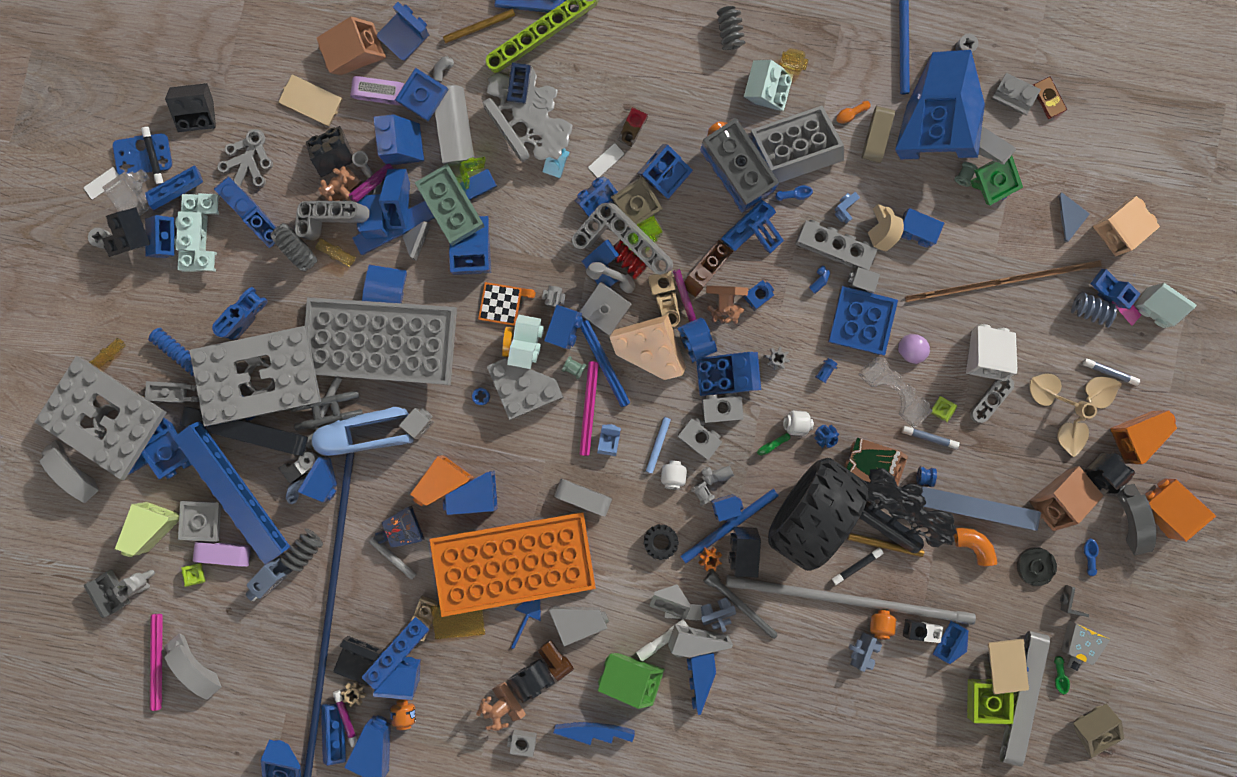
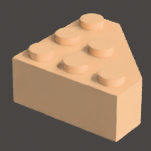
M668 315L616 329L610 336L617 356L663 380L682 376L686 369Z

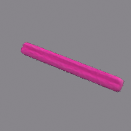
M594 361L588 363L579 452L581 456L590 455L599 366L598 362Z
M159 613L150 616L151 711H157L162 708L163 615Z

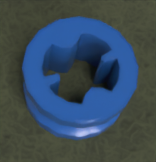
M478 388L473 392L472 399L475 404L485 405L490 400V394L486 389ZM480 391H483L482 394H486L483 402H479L480 400L476 399Z

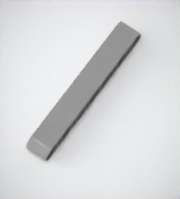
M1028 631L1025 635L1024 648L1026 666L1029 668L1027 672L1029 690L1014 692L1013 724H1006L1000 749V761L1020 767L1024 764L1050 645L1048 635Z

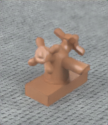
M343 166L341 170L333 169V172L338 174V177L332 178L329 185H326V182L321 180L322 187H319L318 191H320V194L326 201H343L344 199L351 201L349 194L362 182L349 168Z
M706 286V293L719 295V306L716 309L712 306L707 308L711 312L712 322L720 320L721 323L727 324L733 321L734 324H737L738 318L744 312V309L740 305H733L734 296H748V288ZM722 315H728L729 317L725 319Z
M505 682L492 688L499 700L491 706L488 703L492 698H483L479 705V710L476 712L477 716H480L482 713L485 719L491 718L493 720V725L486 727L487 731H499L507 728L509 724H501L500 718L507 713L512 721L520 720L526 715Z

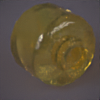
M788 48L786 52L783 51L780 66L787 73L798 76L802 70L806 71L809 59L805 58L806 54L804 51Z

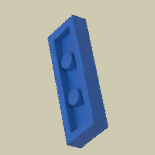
M194 165L145 193L149 206L155 210L192 188L197 187L203 183V179L198 168Z
M761 200L721 240L733 251H736L754 234L748 225L750 223L753 224L755 222L754 219L759 218L761 213L766 214L768 219H770L776 213L775 209Z

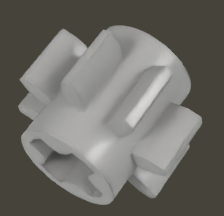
M548 286V290H543L541 299L545 300L546 306L556 307L559 303L564 304L565 294L562 293V288Z
M779 347L776 352L771 348L772 354L765 356L770 361L767 363V366L772 364L774 370H777L778 366L784 369V363L790 362L789 359H786V355L789 352L783 353L781 351L782 347ZM774 354H776V356L780 355L782 357L780 359L781 363H779L778 361L774 362Z

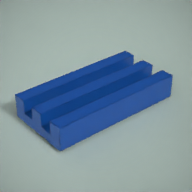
M761 213L760 217L755 218V222L753 224L750 223L748 226L765 250L771 253L784 240L766 214ZM763 221L777 239L776 242L773 240V238L770 236L768 231L763 226ZM757 227L760 228V230L762 231V233L765 235V237L767 238V240L770 242V244L772 245L771 247L769 246V244L767 243V241L764 239V237L762 236V234L759 232V230L757 229Z

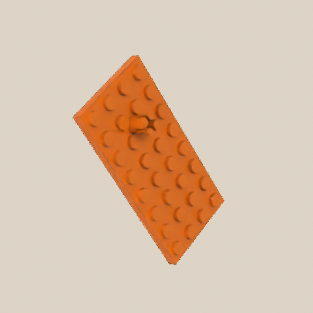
M584 512L429 539L441 617L596 589Z

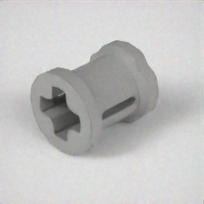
M706 481L697 484L691 489L698 497L701 506L715 498L708 490Z

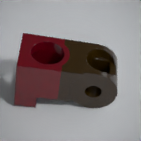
M632 107L622 127L623 129L618 141L632 147L648 119V114Z

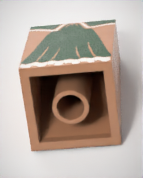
M857 438L856 442L853 441L850 452H852L850 460L847 459L844 466L846 469L864 481L870 482L869 470L883 468L895 477L897 486L899 485L908 459L906 454L861 438Z

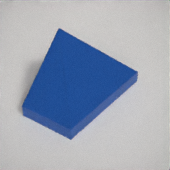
M951 621L933 655L948 664L957 660L967 652L969 630Z

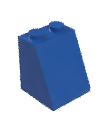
M393 114L374 117L378 156L385 164L399 165L424 161L420 123Z
M495 471L486 472L445 495L446 499H443V510L447 512V515L497 510Z
M373 715L366 723L344 768L362 777H386L389 772L391 724L387 722L386 718L380 715Z

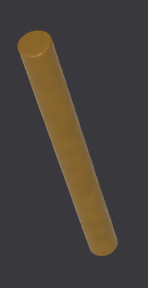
M512 8L443 36L445 44L514 17V10Z
M850 533L847 537L849 541L918 557L924 556V550L915 554L899 544L853 533Z

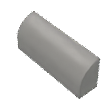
M447 85L446 87L449 90L435 110L442 163L444 165L448 163L449 166L475 163L464 88L456 85Z

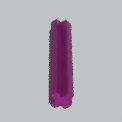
M390 164L384 165L351 192L349 199L353 202H358L385 180L387 169L394 168Z

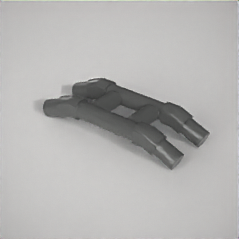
M358 391L321 398L320 403L290 409L292 412L312 408L314 419L295 423V430L331 424L363 414L362 409L340 414L338 402L359 398ZM331 404L333 415L321 417L319 406Z

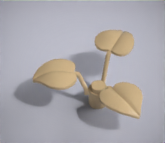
M1048 373L1032 377L1030 380V393L1037 403L1044 406L1051 405L1055 398L1075 406V412L1080 417L1075 419L1073 423H1064L1057 433L1059 444L1071 456L1075 457L1083 449L1089 437L1088 426L1085 423L1078 422L1085 421L1086 418H1093L1097 413V408L1108 407L1115 399L1122 383L1108 377H1095L1085 386V392L1088 395L1086 398L1087 402L1080 401L1076 403L1057 395L1061 391V381L1057 376Z

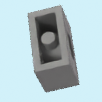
M736 393L725 394V398H717V395H708L705 400H702L704 423L744 419L742 397H737ZM720 402L727 405L725 413H720L717 410Z
M414 408L399 426L414 439H420L434 424V421L431 420L433 416L423 408Z
M691 418L677 437L706 460H709L722 443L719 440L721 436L714 430L710 432L704 428L706 424L698 418L695 420ZM699 432H703L706 436L703 443H698L695 439L696 434Z

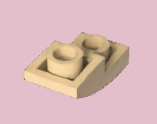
M421 596L411 621L416 617L430 629L439 602ZM427 634L420 641L424 642Z

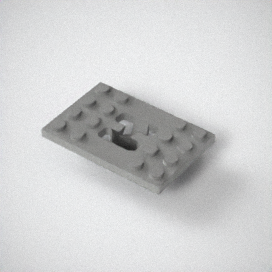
M306 326L189 350L204 426L321 402ZM268 355L271 364L266 363L261 357ZM245 360L249 366L244 373L238 374L236 363ZM264 365L267 368L259 370L261 379L270 378L272 381L267 388L257 390L252 386L250 375L255 367ZM245 384L250 390L255 392L251 396L243 397L240 386Z
M76 356L34 422L117 478L125 480L167 412L82 357ZM98 395L102 396L109 403L100 408L93 406V402ZM110 411H118L116 419H110L106 415ZM85 415L90 418L93 417L94 428L84 429L80 425Z

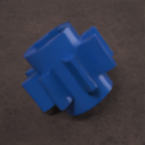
M832 424L829 427L821 425L817 428L814 439L821 448L825 445L831 448L837 444L839 433Z

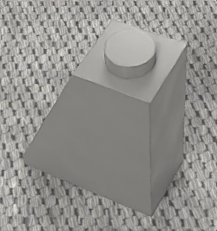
M553 606L549 609L564 646L607 629V623L609 622L606 612H602L600 607Z

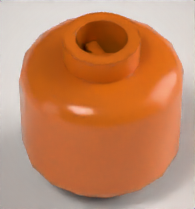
M878 610V614L871 616L870 632L874 635V638L890 640V637L895 635L896 618L890 615L889 611Z

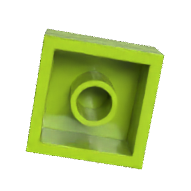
M968 679L967 718L973 723L1013 724L1014 692L994 694L992 691V679Z

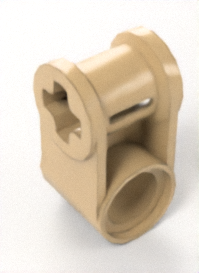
M675 291L668 295H656L661 317L665 315L674 316L677 322L671 324L673 329L677 328L680 322V315Z

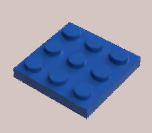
M842 286L828 342L885 356L898 300Z

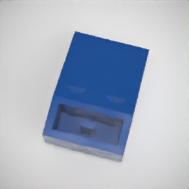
M479 216L485 227L453 246L450 244V272L453 275L491 273L489 216Z
M758 352L709 356L696 361L700 396L761 390Z

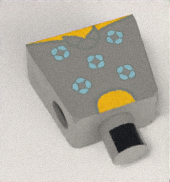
M1069 621L1062 645V651L1071 655L1067 666L1079 671L1083 661L1094 665L1110 639Z

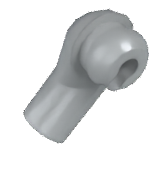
M444 56L434 65V80L442 83L443 71L446 68H452L454 65L452 58Z

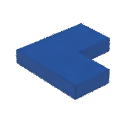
M608 239L583 259L582 263L586 269L594 262L602 263L608 267V264L617 258L619 254ZM602 274L595 282L597 285L602 282L610 288L618 280Z

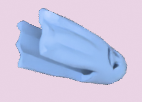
M391 407L336 421L318 428L313 433L312 446L321 455L333 456L413 443V437L405 434L353 445L350 428L406 418L409 413L405 408Z

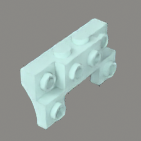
M198 193V195L182 194L181 212H178V217L175 219L177 236L174 238V245L176 250L179 251V271L216 272L214 265L217 253L206 251L208 216L205 214L219 215L218 198L220 199V195Z

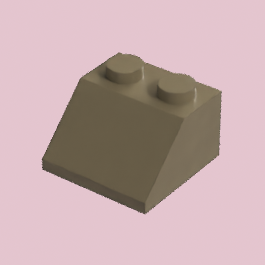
M1107 703L1103 706L1095 707L1091 713L1078 717L1073 723L1078 738L1091 758L1124 739L1122 721Z

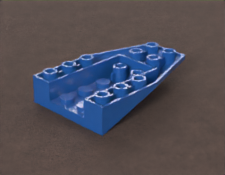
M971 50L932 52L906 106L895 148L900 160L920 159L921 152H956L958 158H978L985 102Z

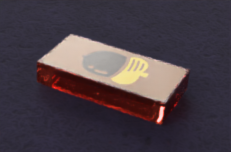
M1051 76L1033 84V86L1041 89L1037 99L1048 120L1067 110Z

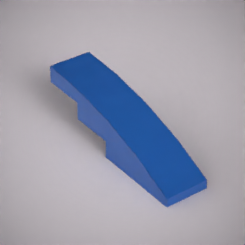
M597 722L556 724L553 732L554 734L591 745L593 738L612 743L614 736L633 742L635 730Z

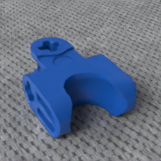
M253 287L248 288L239 297V300L235 304L230 305L213 323L212 330L214 334L231 340L239 339L253 323L255 315L265 307L268 300L265 297L260 298L255 293L256 290Z

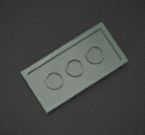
M448 163L415 182L451 246L485 227Z

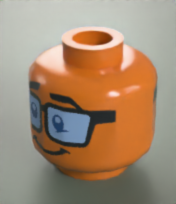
M398 700L390 708L391 725L396 727V730L412 728L411 725L416 722L415 705L408 703V700Z

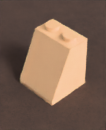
M1137 196L1127 200L1093 226L1115 257L1132 251L1160 227L1156 217L1150 214L1146 209L1144 201Z

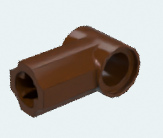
M549 640L537 650L557 681H560L574 670L570 661L560 653L552 640Z

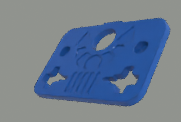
M162 133L151 135L157 160H161V156H164V159H168L165 167L159 164L160 171L170 169L172 167V158L168 137ZM143 135L119 139L113 142L116 169L119 175L129 176L152 172L146 148L142 151L136 148V143L139 140H144ZM123 162H126L128 165H134V167L128 168L126 173L120 168V166H123Z

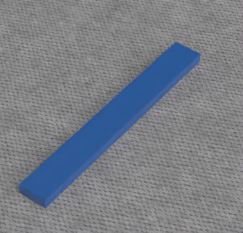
M488 169L460 183L469 200L497 187ZM423 201L408 209L407 229H388V237L365 239L360 233L352 239L360 254L364 255L407 233L421 222H429L435 219L427 203Z

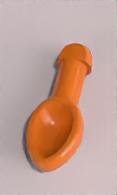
M863 101L862 104L854 108L841 110L836 117V121L841 124L849 123L854 119L855 115L870 109V102Z

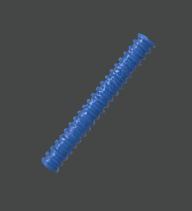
M162 328L153 330L148 340L153 342V345L158 346V349H162L163 353H167V356L176 361L178 365L181 364V368H185V371L190 372L191 376H194L190 351L186 350L183 346L181 347L180 343H176V340L167 335V332L163 331ZM254 417L245 418V420L251 421Z

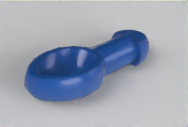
M801 185L791 191H778L775 197L779 201L789 198L804 200L813 194V189L809 186Z
M1090 538L1085 542L1083 550L1088 561L1087 574L1093 577L1097 574L1095 558L1099 553V547L1096 541Z

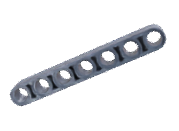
M922 487V496L926 500V504L923 507L1038 531L1041 517L1040 511Z

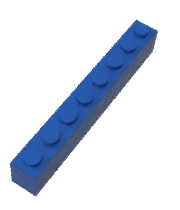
M200 421L189 425L173 437L177 446L188 458L189 463L197 470L200 478L210 488L213 496L218 499L224 511L228 513L235 526L244 535L247 543L252 546L258 558L265 565L290 548L288 542Z

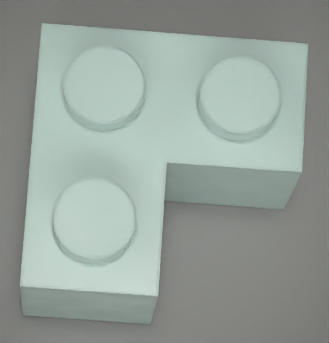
M518 315L507 365L531 369L532 363H536L541 348L538 338H542L544 326H540L541 319Z

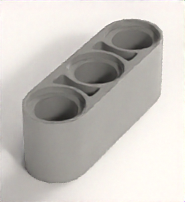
M560 479L554 497L604 517H606L612 502V498L564 479Z

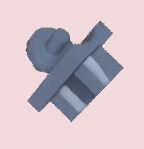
M728 598L718 601L720 610L714 613L711 604L701 606V620L704 626L718 621L712 624L713 630L721 627L722 632H726L725 626L732 623L730 618H725L736 615L734 605L731 606Z
M863 632L860 640L857 639L855 645L849 644L848 648L853 650L850 664L864 672L866 669L873 670L875 660L870 658L872 652H880L882 644L873 636Z

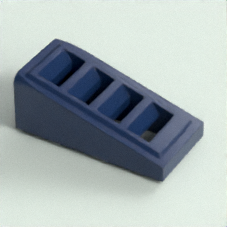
M512 63L507 94L508 102L526 104L532 71L531 65ZM516 72H523L526 74L525 76L516 75ZM515 79H521L525 81L524 83L515 82ZM514 86L524 87L523 90L513 89ZM512 93L523 94L522 98L512 97Z

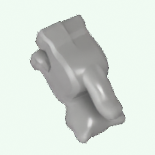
M149 570L142 574L135 573L121 580L119 585L113 589L118 600L123 603L132 595L148 589L150 584L147 583V579L155 574L154 570Z

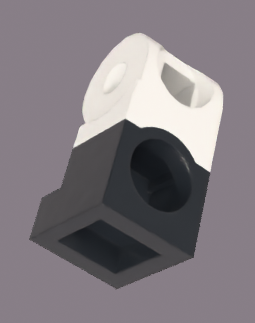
M305 452L304 456H300L299 460L291 466L289 463H284L279 467V470L289 484L294 483L310 472L318 456L313 452Z
M905 619L903 637L909 640L940 643L943 626Z

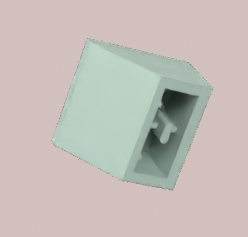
M755 60L752 63L744 98L756 105L784 111L793 74L772 60Z

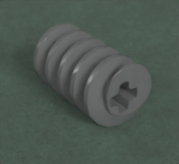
M726 6L717 10L718 22L720 23L719 30L721 31L720 37L723 38L721 40L722 50L737 49L746 43L744 40H740V38L745 36L744 33L738 32L743 29L742 25H737L742 22V18H736V16L741 15V11L735 10L736 7Z
M304 529L307 535L300 534L302 541L295 540L297 547L290 546L293 553L285 552L288 559L282 557L280 559L286 567L294 571L301 572L304 569L303 566L309 563L308 560L313 558V554L318 552V548L323 546L319 536L309 529Z

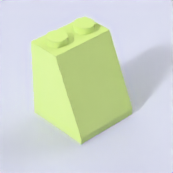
M149 502L131 504L115 549L121 551V554L127 557L149 552L179 522V513Z

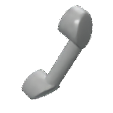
M363 151L355 152L352 155L353 164L362 169L367 179L370 178L373 173L367 165L368 157ZM382 184L377 185L372 190L373 195L381 194Z
M599 262L591 263L586 269L587 275L592 279L597 280L602 274L621 281L619 286L626 293H632L635 289V282L629 274H622Z

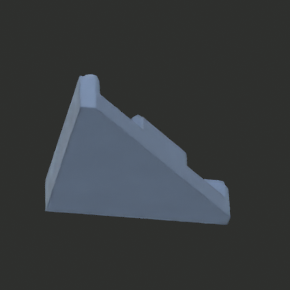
M1060 193L1058 198L1061 207L1060 215L1064 229V241L1069 242L1090 213L1064 193Z

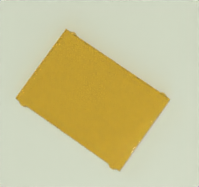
M440 605L431 606L435 639L485 635L483 610L441 617Z

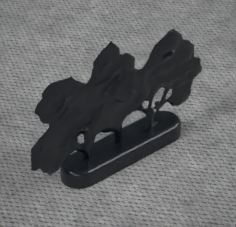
M886 469L869 470V479L871 481H865L868 485L867 501L869 502H866L859 517L861 520L911 553H919L924 547V541L919 535L926 538L925 541L931 547L938 548L943 544L953 545L955 540L952 536L957 533L953 515L940 510L925 511L923 506L926 504V500L922 496V485L908 483L903 487H898L895 477ZM876 499L880 501L878 504L875 503ZM881 509L888 510L889 514L892 515V517L883 512ZM905 519L910 523L911 529L907 528L897 520ZM925 527L928 531L921 532V530L916 531V529Z

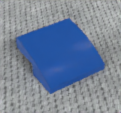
M369 265L362 301L402 304L407 271Z

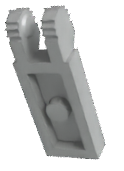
M146 381L145 399L149 401L199 402V397H186L187 389L197 391L196 385Z

